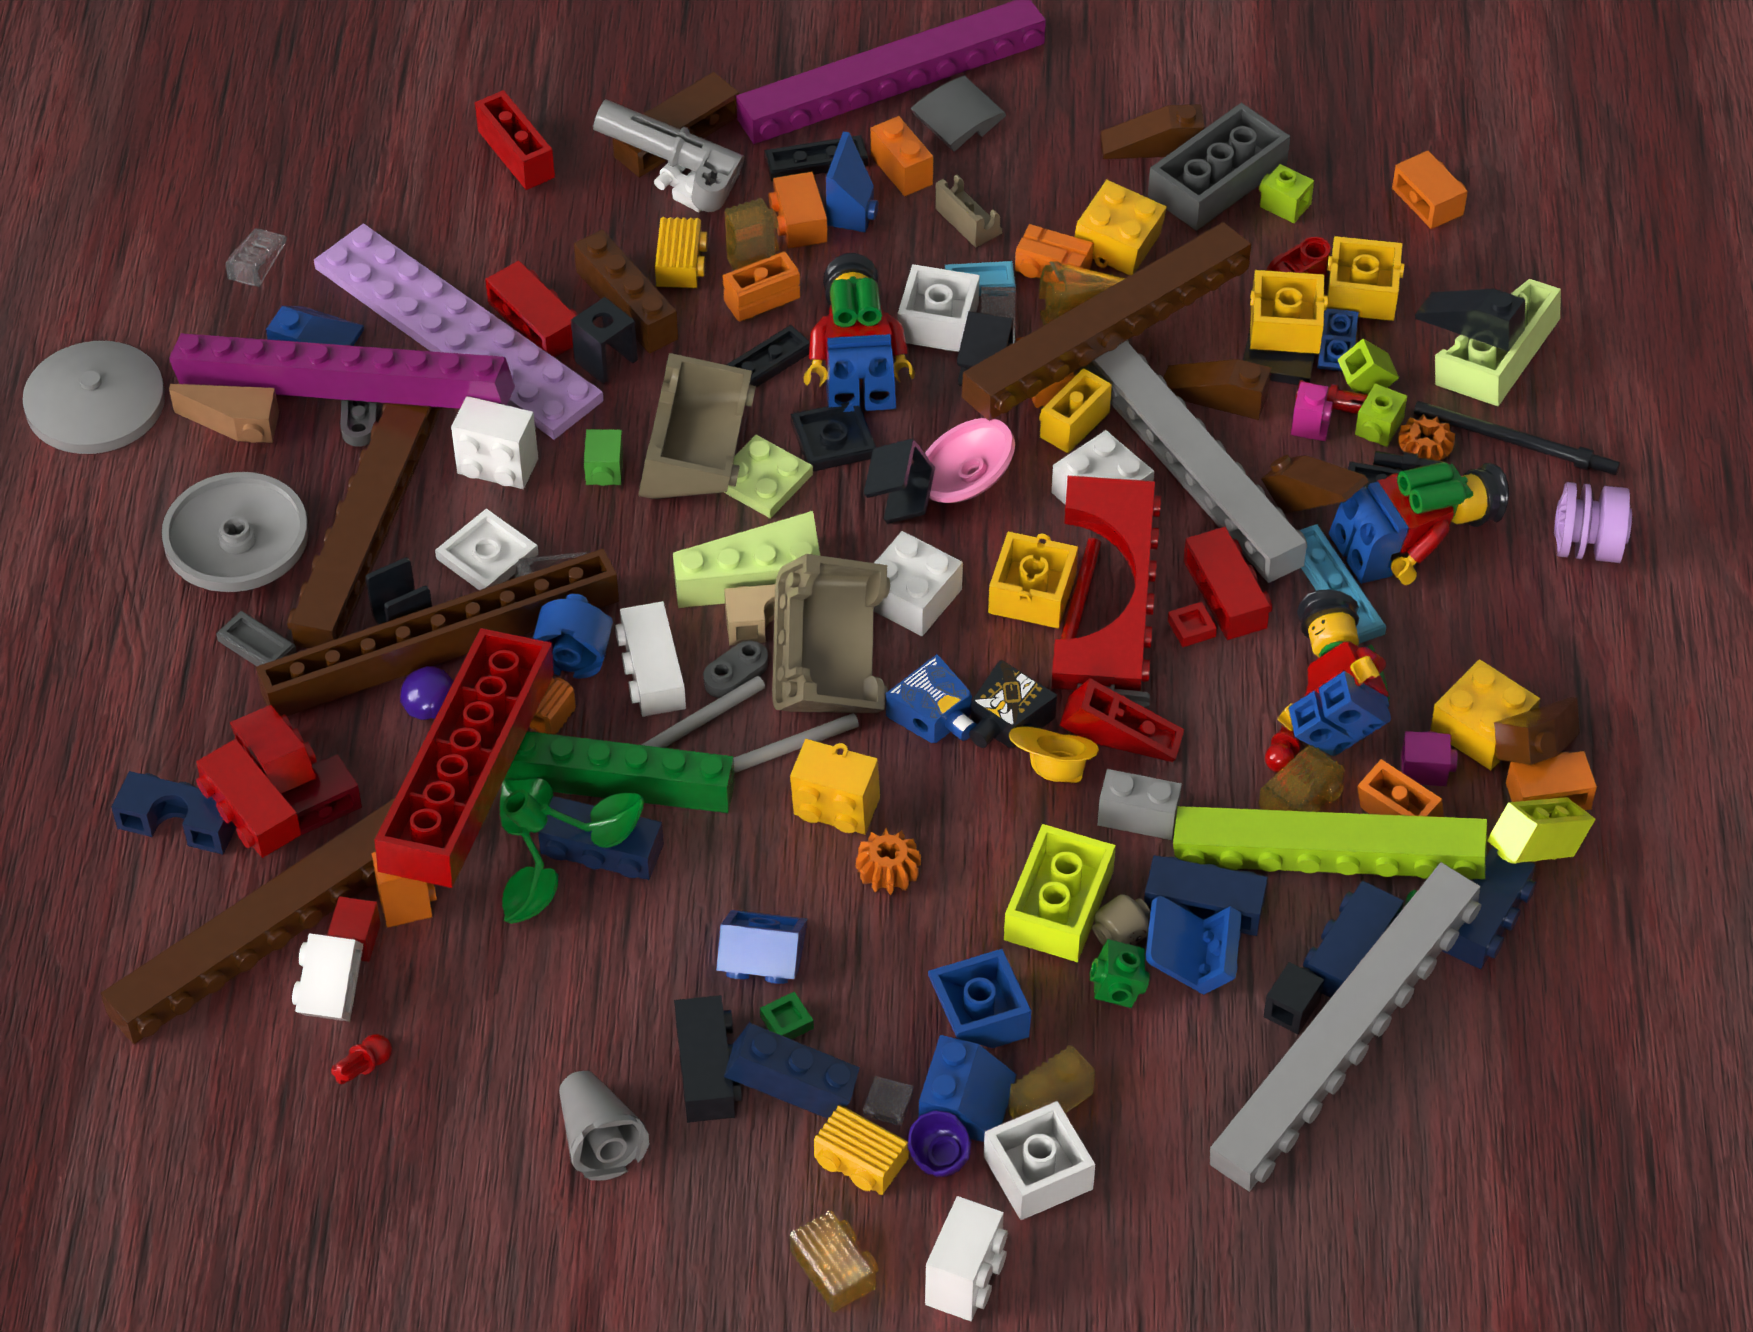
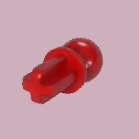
M1282 724L1280 731L1272 737L1271 746L1265 753V763L1271 771L1284 773L1292 768L1295 762V755L1299 753L1301 748L1300 740L1295 738L1294 731L1288 730Z
M372 1034L367 1036L361 1044L352 1046L349 1049L348 1056L332 1066L331 1074L335 1076L336 1082L345 1084L359 1074L367 1075L375 1069V1065L387 1062L392 1054L390 1041L381 1034Z

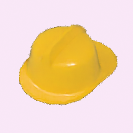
M1029 726L1016 727L1009 732L1010 740L1017 747L1030 753L1031 766L1035 772L1044 779L1054 782H1080L1087 760L1095 757L1099 752L1096 743L1080 736L1063 735Z

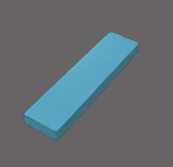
M1318 524L1301 529L1300 531L1307 541L1305 564L1301 569L1315 590L1332 589L1341 591L1357 601L1359 605L1357 611L1359 623L1356 629L1359 644L1385 635V623Z

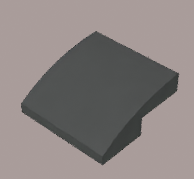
M965 75L938 87L911 107L913 114L953 152L976 132L983 137L1006 116L1005 112Z

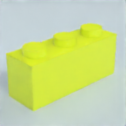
M1568 797L1508 802L1487 842L1498 849L1497 854L1503 860L1512 864L1574 857L1596 819Z

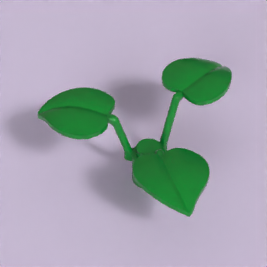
M537 778L526 780L504 779L500 796L501 824L509 834L521 835L535 860V868L530 866L522 868L507 882L502 897V906L505 914L504 921L507 923H517L534 917L548 906L556 893L558 874L552 868L543 869L544 862L529 835L530 832L536 833L545 827L548 819L547 815L581 830L592 831L591 840L596 846L610 848L620 844L631 834L643 810L644 798L637 793H619L606 797L593 807L590 814L591 822L584 823L549 806L553 797V789L547 781Z

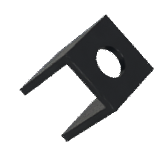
M606 297L571 319L574 360L602 384L608 381L605 344L608 343L631 363H635L638 360L635 320ZM602 316L603 328L596 327L593 324L597 317Z
M968 311L957 358V365L961 367L958 378L959 386H962L964 371L1013 344V318Z
M913 438L873 448L864 495L870 498L889 493L884 514V520L887 524L922 516L927 511L935 466Z
M408 557L366 575L371 613L378 625L432 607L429 588L425 585L415 590L411 561Z

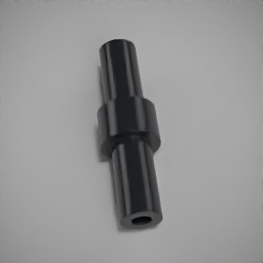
M1375 451L1373 465L1405 471L1444 461L1418 458V454L1409 452L1399 455Z

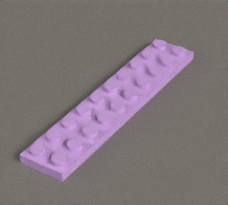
M364 223L314 259L316 270L429 351L506 357L515 385L507 406L532 411L534 413L535 427L554 440L603 402V392Z

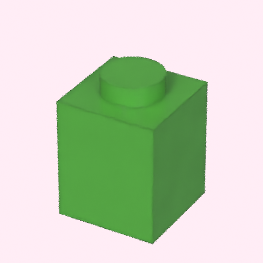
M586 429L584 452L586 485H621L623 468L622 430Z

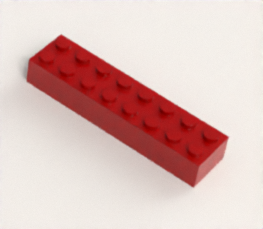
M480 628L374 839L378 872L453 888L553 678L551 642Z

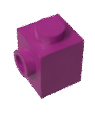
M1405 731L1401 751V772L1420 785L1446 787L1449 772H1456L1457 749H1451V734L1433 731Z

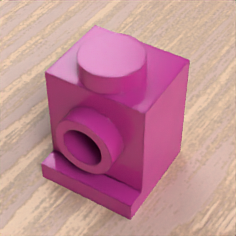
M1300 382L1294 407L1291 435L1326 441L1333 402L1326 401L1328 386Z

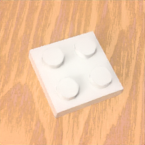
M486 508L435 550L438 561L478 590H482L507 581L538 555V545Z

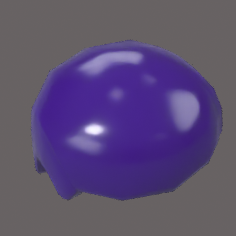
M433 666L417 669L404 680L401 687L400 702L411 717L419 720L435 719L454 680L446 671Z
M934 1110L919 1116L910 1127L908 1150L915 1163L926 1174H932L934 1177H947L959 1172L969 1160L971 1140L967 1129L957 1116L949 1112Z

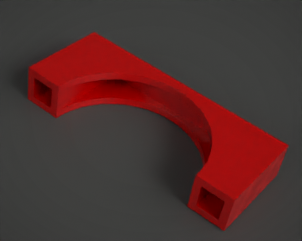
M1068 475L1064 524L1091 530L1116 546L1131 568L1135 589L1125 610L1105 628L1084 637L1055 639L1051 688L1076 690L1078 683L1084 684L1091 678L1107 687L1115 684V689L1140 691L1141 681L1149 682L1150 660L1143 659L1144 648H1151L1152 626H1145L1146 615H1153L1155 593H1147L1148 582H1155L1157 560H1150V549L1157 550L1159 528L1152 527V517H1160L1161 496L1154 495L1155 481Z

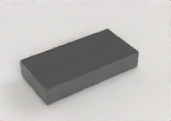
M240 611L216 633L218 642L255 666L297 653L296 646L243 611Z

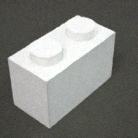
M309 933L308 941L302 943L299 953V965L303 966L301 981H296L292 993V1003L296 1005L295 1012L306 1016L350 1022L363 949L362 943L353 939Z

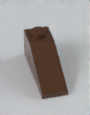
M1201 104L1167 105L1101 131L1103 159L1166 157L1204 130Z
M1240 359L1168 365L1164 380L1175 396L1181 397L1183 401L1259 420L1268 397L1271 367Z
M1284 455L1272 462L1270 465L1272 470L1261 478L1275 503L1284 514L1345 502L1369 482L1363 474L1307 455L1292 458L1289 455Z
M1570 697L1494 722L1497 759L1532 765L1561 753L1580 734L1577 698Z

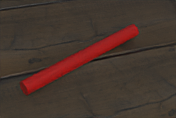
M1089 538L1087 540L1061 639H1074L1077 636L1101 547V541L1097 538Z

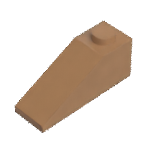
M170 384L169 391L175 413L236 441L273 443L279 414L275 388Z

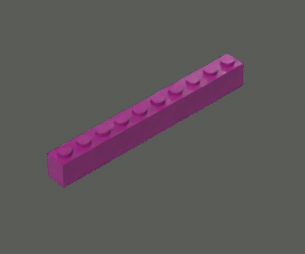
M1014 0L736 95L737 120L753 144L1042 45L1045 43L1046 20L1031 0Z
M181 333L169 357L179 384L275 388L276 395L460 409L466 396L508 405L515 388L506 357Z

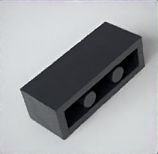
M722 995L674 1000L687 1123L735 1118L734 1102L742 1101L740 1083L724 1077L734 1044H727L726 1034H733L731 1010L723 1011Z

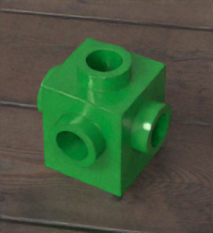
M1107 939L1098 958L1093 961L1090 970V981L1094 982V999L1132 1008L1139 994L1143 995L1146 992L1150 979L1149 972L1145 971V948Z

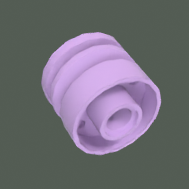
M1566 482L1563 494L1558 501L1555 515L1554 536L1557 542V556L1568 557L1571 542H1575L1576 559H1582L1587 544H1594L1596 561L1620 563L1625 544L1629 542L1632 525L1629 489L1604 486L1599 501H1592V488L1590 484L1583 485L1580 499H1576V483Z

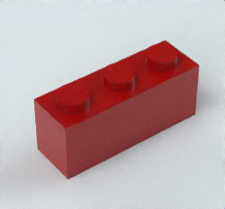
M504 90L475 102L478 132L525 190L555 178L552 148Z
M518 260L485 279L488 303L517 332L554 358L573 347L571 319L578 315L577 312L572 308L568 309L561 302L558 294L553 289L549 290L540 281L539 276L534 270H528Z
M1221 527L1186 538L1183 562L1225 638L1230 640L1267 629L1269 613L1272 612V602L1269 594L1266 591L1262 592L1259 587L1253 566L1247 565L1242 557L1243 554L1239 541L1232 539L1226 527Z
M269 705L230 722L235 739L281 794L316 779L312 764L317 763L313 749L309 742L304 743L298 729L292 728L286 714L280 716L273 706Z
M236 739L196 761L200 776L196 779V783L200 791L207 799L213 797L217 802V810L226 823L232 821L235 824L237 834L246 848L253 847L263 858L301 836L296 811Z

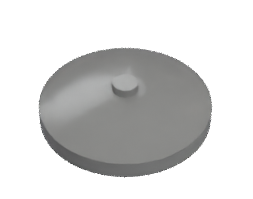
M114 341L83 342L55 352L35 368L29 376L23 391V407L27 422L37 437L56 449L77 454L108 452L134 442L156 423L165 403L164 383L161 372L155 362L141 350Z
M252 472L224 473L194 484L179 495L171 504L162 524L163 546L172 568L191 584L219 592L246 591L264 586L288 572L299 560L306 547L309 533L306 511L298 495L283 482L267 475Z

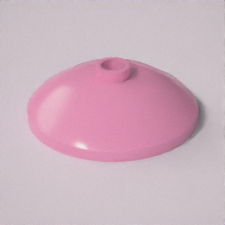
M979 418L957 425L940 436L925 453L935 466L929 498L943 503L961 502L976 497L993 486L1009 467L1014 454L1015 439L1008 426L997 419L989 421L986 418Z

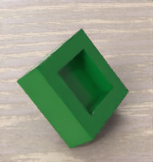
M795 992L760 1007V1017L769 1031L792 1040L814 1029V1020Z

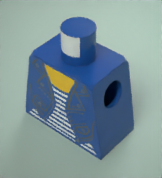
M937 654L886 693V716L930 743H937L950 732L961 741H966L970 738L969 732L977 725L969 718L972 695L969 689Z

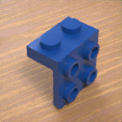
M1158 896L1152 900L1146 948L1147 962L1203 995L1234 980L1238 968L1237 957L1241 936L1242 913L1229 906L1203 920L1167 898Z

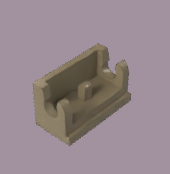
M956 174L954 176L955 183L950 190L948 183L944 179L936 182L935 209L975 248L1002 234L1000 215L995 210H991L990 215L984 211L964 191V181L959 175Z

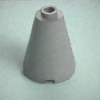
M578 1071L564 1079L560 1085L559 1094L570 1159L576 1171L583 1173L584 1177L589 1180H608L628 1172L625 1166L635 1158L639 1163L649 1146V1133L643 1122L594 1073Z

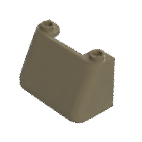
M669 353L652 435L646 454L639 497L660 499L727 492L728 485L736 486L740 466L734 465L733 461L744 407H752L756 386L749 385L752 374L751 370Z
M805 554L780 568L775 584L772 701L776 710L833 713H878L884 710L888 689L880 677L872 676L874 607L887 598L890 591L887 565Z

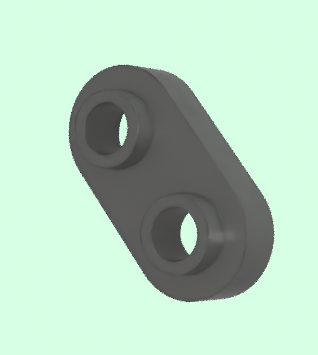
M341 400L340 427L343 440L352 446H365L369 444L372 426L375 421L378 422V402Z
M748 640L740 642L705 668L703 680L706 692L713 697L720 698L752 678L761 676L768 668L767 649L757 641Z

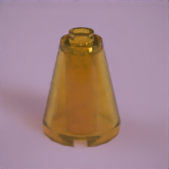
M1059 261L1049 262L1051 265H1045L1043 268L1039 287V299H1045L1046 310H1040L1043 324L1046 325L1125 278Z

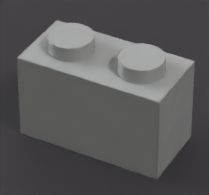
M1107 769L1099 799L1097 826L1172 840L1177 806H1180L1182 783Z

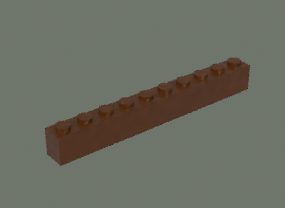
M1222 222L964 371L962 398L989 421L1002 413L1009 412L1017 404L1036 396L1041 390L1055 382H1060L1080 367L1089 365L1094 359L1104 353L1113 351L1121 343L1133 336L1140 335L1145 329L1167 319L1171 314L1184 306L1191 305L1196 299L1208 292L1215 291L1230 279L1242 275L1249 268L1251 243L1226 223Z
M383 403L382 416L379 422L375 421L372 426L371 441L368 447H364L361 451L359 468L356 474L352 473L349 478L348 493L345 499L340 500L337 505L336 520L333 527L329 526L325 532L324 547L321 554L317 553L313 559L312 574L309 581L305 580L301 586L297 608H292L289 613L287 626L292 631L295 646L312 648L344 637L365 588L366 575L372 572L442 407Z
M602 548L256 666L262 697L266 706L272 705L280 716L283 714L289 716L408 675L417 669L434 666L466 655L480 628L517 636L533 632L536 628L541 607L553 600L566 599L569 594L583 595L587 598L589 604L597 608L619 602L617 573Z
M394 799L101 992L104 1007L110 1019L133 1045L144 1037L152 1036L162 1025L175 1016L186 1013L193 1004L208 994L219 991L226 982L239 973L253 968L260 959L272 951L283 948L290 939L303 930L317 925L321 918L335 910L339 896L353 898L367 887L375 886L377 882L371 854L376 852L374 839Z

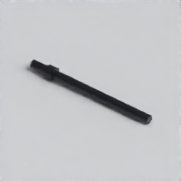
M1419 400L1414 408V414L1420 416L1424 414L1426 418L1430 419L1438 416L1440 422L1449 423L1452 426L1573 462L1574 467L1587 471L1589 468L1617 475L1620 467V462L1596 455L1594 450L1580 446L1579 449Z

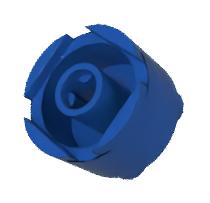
M569 594L566 599L553 600L541 607L533 639L552 643L553 671L555 675L560 676L563 670L574 672L573 678H588L597 674L602 667L613 619L599 608L589 604L587 598L583 595Z

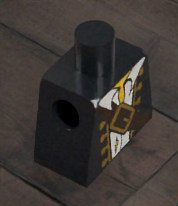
M1000 660L972 700L971 720L977 725L969 732L971 740L977 746L985 748L995 738L1005 746L1015 748L1016 745L1009 738L1011 729L1025 726L1041 729L1056 717L1057 694L1003 660Z

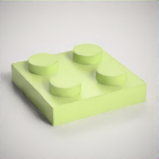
M755 435L734 456L733 464L740 466L736 486L728 485L727 492L724 493L771 519L813 475V465L766 439Z

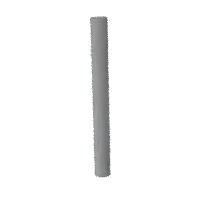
M759 676L752 678L641 745L661 748L669 746L765 688L763 680Z
M852 713L734 757V773L801 749L805 739L820 742L859 727L858 719Z

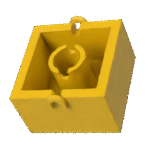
M1106 179L1078 220L1074 237L1094 243L1093 259L1100 268H1105L1108 265L1127 275H1132L1160 236L1167 206ZM1101 258H1103V259L1105 260L1104 263H1101V262H1100V259H1101Z
M1334 236L1332 256L1328 257L1327 271H1330L1327 308L1359 312L1358 317L1394 321L1399 280L1403 278L1404 264L1401 263L1402 243Z
M1255 270L1253 288L1250 294V349L1319 354L1324 327V310H1327L1328 296L1324 295V275Z
M1008 531L989 585L988 613L1059 629L1077 575L1078 546L1051 541V538L1046 534H1038L1037 537ZM1040 539H1045L1046 543H1041Z
M1479 659L1434 705L1430 731L1451 734L1452 746L1491 771L1501 761L1497 759L1494 722L1539 708L1540 698Z
M805 739L790 775L794 815L810 823L822 822L835 826L838 830L845 833L857 832L866 835L880 799L878 759L849 751L843 743L831 746ZM840 748L844 750L842 755L837 754Z

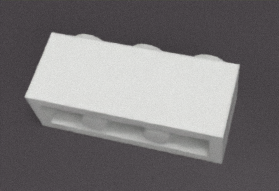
M664 602L620 609L621 624L615 625L618 646H625L627 651L622 653L625 675L632 674L633 681L628 682L632 704L639 702L642 717L686 709L684 683Z

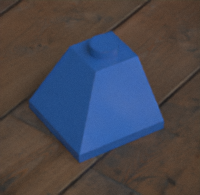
M843 131L826 176L827 226L866 233L869 221L876 219L879 202L874 200V185L850 133Z
M282 306L266 328L268 340L354 346L364 331V326L304 306Z

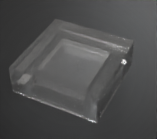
M875 1076L863 1108V1116L902 1126L913 1095V1086Z

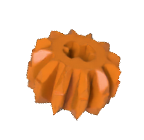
M886 828L882 836L871 832L868 841L860 843L858 857L856 858V869L860 873L862 883H872L875 893L882 887L887 888L890 895L894 891V887H899L906 891L909 881H916L919 875V866L921 865V854L916 850L914 839L905 840L902 830L896 835H890Z

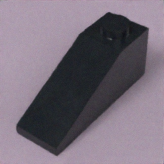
M1494 288L1431 292L1415 313V319L1509 351L1525 330V299Z

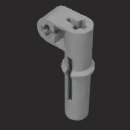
M607 99L602 102L594 121L593 130L666 159L669 166L680 165L695 171L691 199L695 207L701 211L714 212L723 206L740 174L744 162V155L690 134L687 127H682L680 130ZM711 178L715 179L716 183L709 186Z

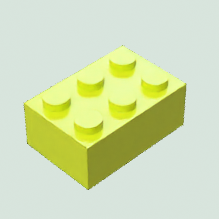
M1042 824L1005 913L1004 940L1078 962L1095 920V913L1099 910L1114 871L1116 845Z

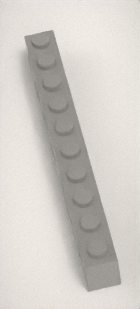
M1128 340L1118 345L1113 351H1108L1094 359L1089 365L1080 367L1081 370L1085 368L1112 384L1110 404L1218 527H1226L1232 539L1239 541L1242 554L1268 583L1304 567L1307 541L1300 530H1295L1286 520L1283 511L1269 501L1262 487L1252 482L1246 475L1242 465L1239 462H1235L1227 454L1223 444L1210 435L1202 420L1193 416L1187 409L1183 399L1175 396L1167 387L1164 378L1161 375H1157L1150 368L1146 358L1142 354H1138L1129 344Z
M1442 862L1437 866L1210 1147V1166L1249 1192L1258 1181L1264 1183L1269 1178L1276 1165L1275 1159L1282 1151L1288 1153L1299 1137V1129L1305 1122L1311 1124L1316 1119L1323 1106L1321 1102L1328 1093L1333 1095L1339 1090L1345 1080L1346 1074L1344 1073L1351 1064L1358 1065L1363 1060L1369 1049L1367 1044L1374 1035L1380 1037L1386 1031L1392 1019L1390 1015L1398 1006L1400 1008L1405 1007L1414 993L1413 986L1420 978L1426 980L1436 966L1437 956L1442 950L1448 952L1458 939V930L1465 922L1470 924L1476 918L1481 909V904L1478 902L1480 894L1479 885Z

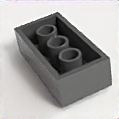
M1241 102L1150 167L1148 197L1167 206L1166 210L1197 231L1259 186L1263 177L1266 174H1271L1279 164L1287 165L1290 135Z

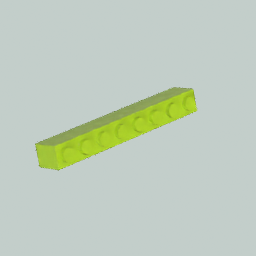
M1177 806L1173 848L1174 856L1182 861L1213 864L1219 868L1229 870L1259 869L1268 872L1278 870L1301 871L1309 874L1316 872L1341 873L1343 875L1373 874L1383 877L1396 875L1418 876L1428 879L1442 862L1469 880L1485 879L1487 819Z

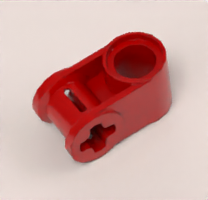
M1317 236L1309 237L1287 252L1276 256L1270 262L1266 271L1323 274L1325 279L1329 273L1327 267L1328 257L1331 254L1330 244L1324 238Z

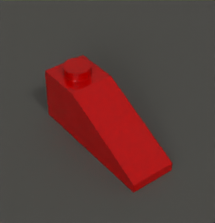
M1091 678L1068 696L1059 725L1077 736L1089 739L1098 745L1169 762L1176 760L1185 730Z

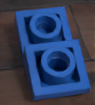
M1329 308L1324 310V327L1318 359L1319 369L1342 371L1337 359L1356 343L1359 312Z

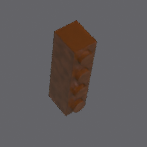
M712 72L653 109L646 111L644 115L680 130L682 127H687L690 134L703 139L737 118L736 95H739V92L715 72ZM613 138L614 157L639 178L668 161Z
M603 229L574 243L576 272L600 299L606 297L635 320L636 339L649 354L678 340L677 311Z

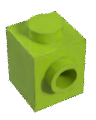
M1279 164L1271 174H1266L1260 183V207L1295 223L1312 203L1314 180Z
M1364 338L1337 359L1347 384L1356 393L1369 394L1374 384L1388 388L1399 379L1389 354Z
M1374 384L1358 411L1355 435L1388 447L1404 419L1407 395Z

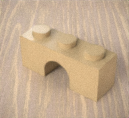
M775 584L750 587L739 586L737 588L724 589L729 646L748 640L765 643V628L774 620Z

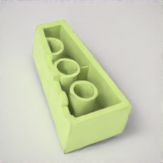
M1528 279L1511 293L1525 299V330L1512 348L1506 351L1459 335L1455 339V345L1448 350L1443 348L1435 355V385L1499 406L1560 320L1561 289Z
M813 511L673 552L678 608L725 604L724 589L737 588L739 586L750 587L775 584L778 572L782 566L805 554L820 556Z

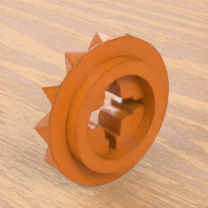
M1424 414L1418 420L1410 417L1406 425H1401L1398 435L1400 448L1403 452L1418 454V458L1439 461L1447 457L1454 448L1455 433L1450 431L1449 423H1440L1438 416L1433 420L1427 419ZM1421 433H1423L1426 436H1430L1432 434L1433 440H1430L1428 437H1425L1423 439L1420 438Z

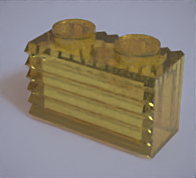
M763 199L751 200L750 203L745 202L744 205L739 204L738 206H732V208L726 207L727 259L733 270L765 258H770L775 255V252L779 251V244L774 234V229L778 228V219L773 208L768 209Z
M1308 745L1261 788L1259 807L1263 810L1319 812L1321 806L1325 805L1327 801L1332 803L1341 795L1344 789L1342 782L1345 769L1343 765L1333 761L1330 756H1326L1325 752H1321L1319 748Z
M1067 1045L1066 1050H1061L1060 1054H1054V1058H1048V1063L1042 1062V1067L1036 1066L1035 1071H1030L1029 1075H1023V1080L1017 1079V1084L1011 1083L1009 1114L1016 1119L1058 1101L1064 1113L1068 1112L1094 1094L1092 1091L1094 1090L1093 1082L1095 1081L1094 1068L1073 1046Z
M828 1211L825 1215L821 1214L819 1218H814L812 1222H807L805 1226H800L797 1230H793L790 1233V1251L827 1305L830 1306L831 1311L836 1312L875 1290L876 1273L879 1272V1269L872 1254L868 1250L861 1252L855 1244L857 1240L856 1235L849 1222L845 1219L839 1221L833 1211Z

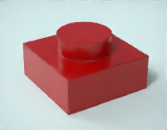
M1202 601L1168 612L1167 621L1182 648L1216 637L1217 627Z

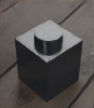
M1289 962L1266 996L1263 1017L1299 1034L1321 1000L1324 979L1318 977L1308 968L1299 967Z

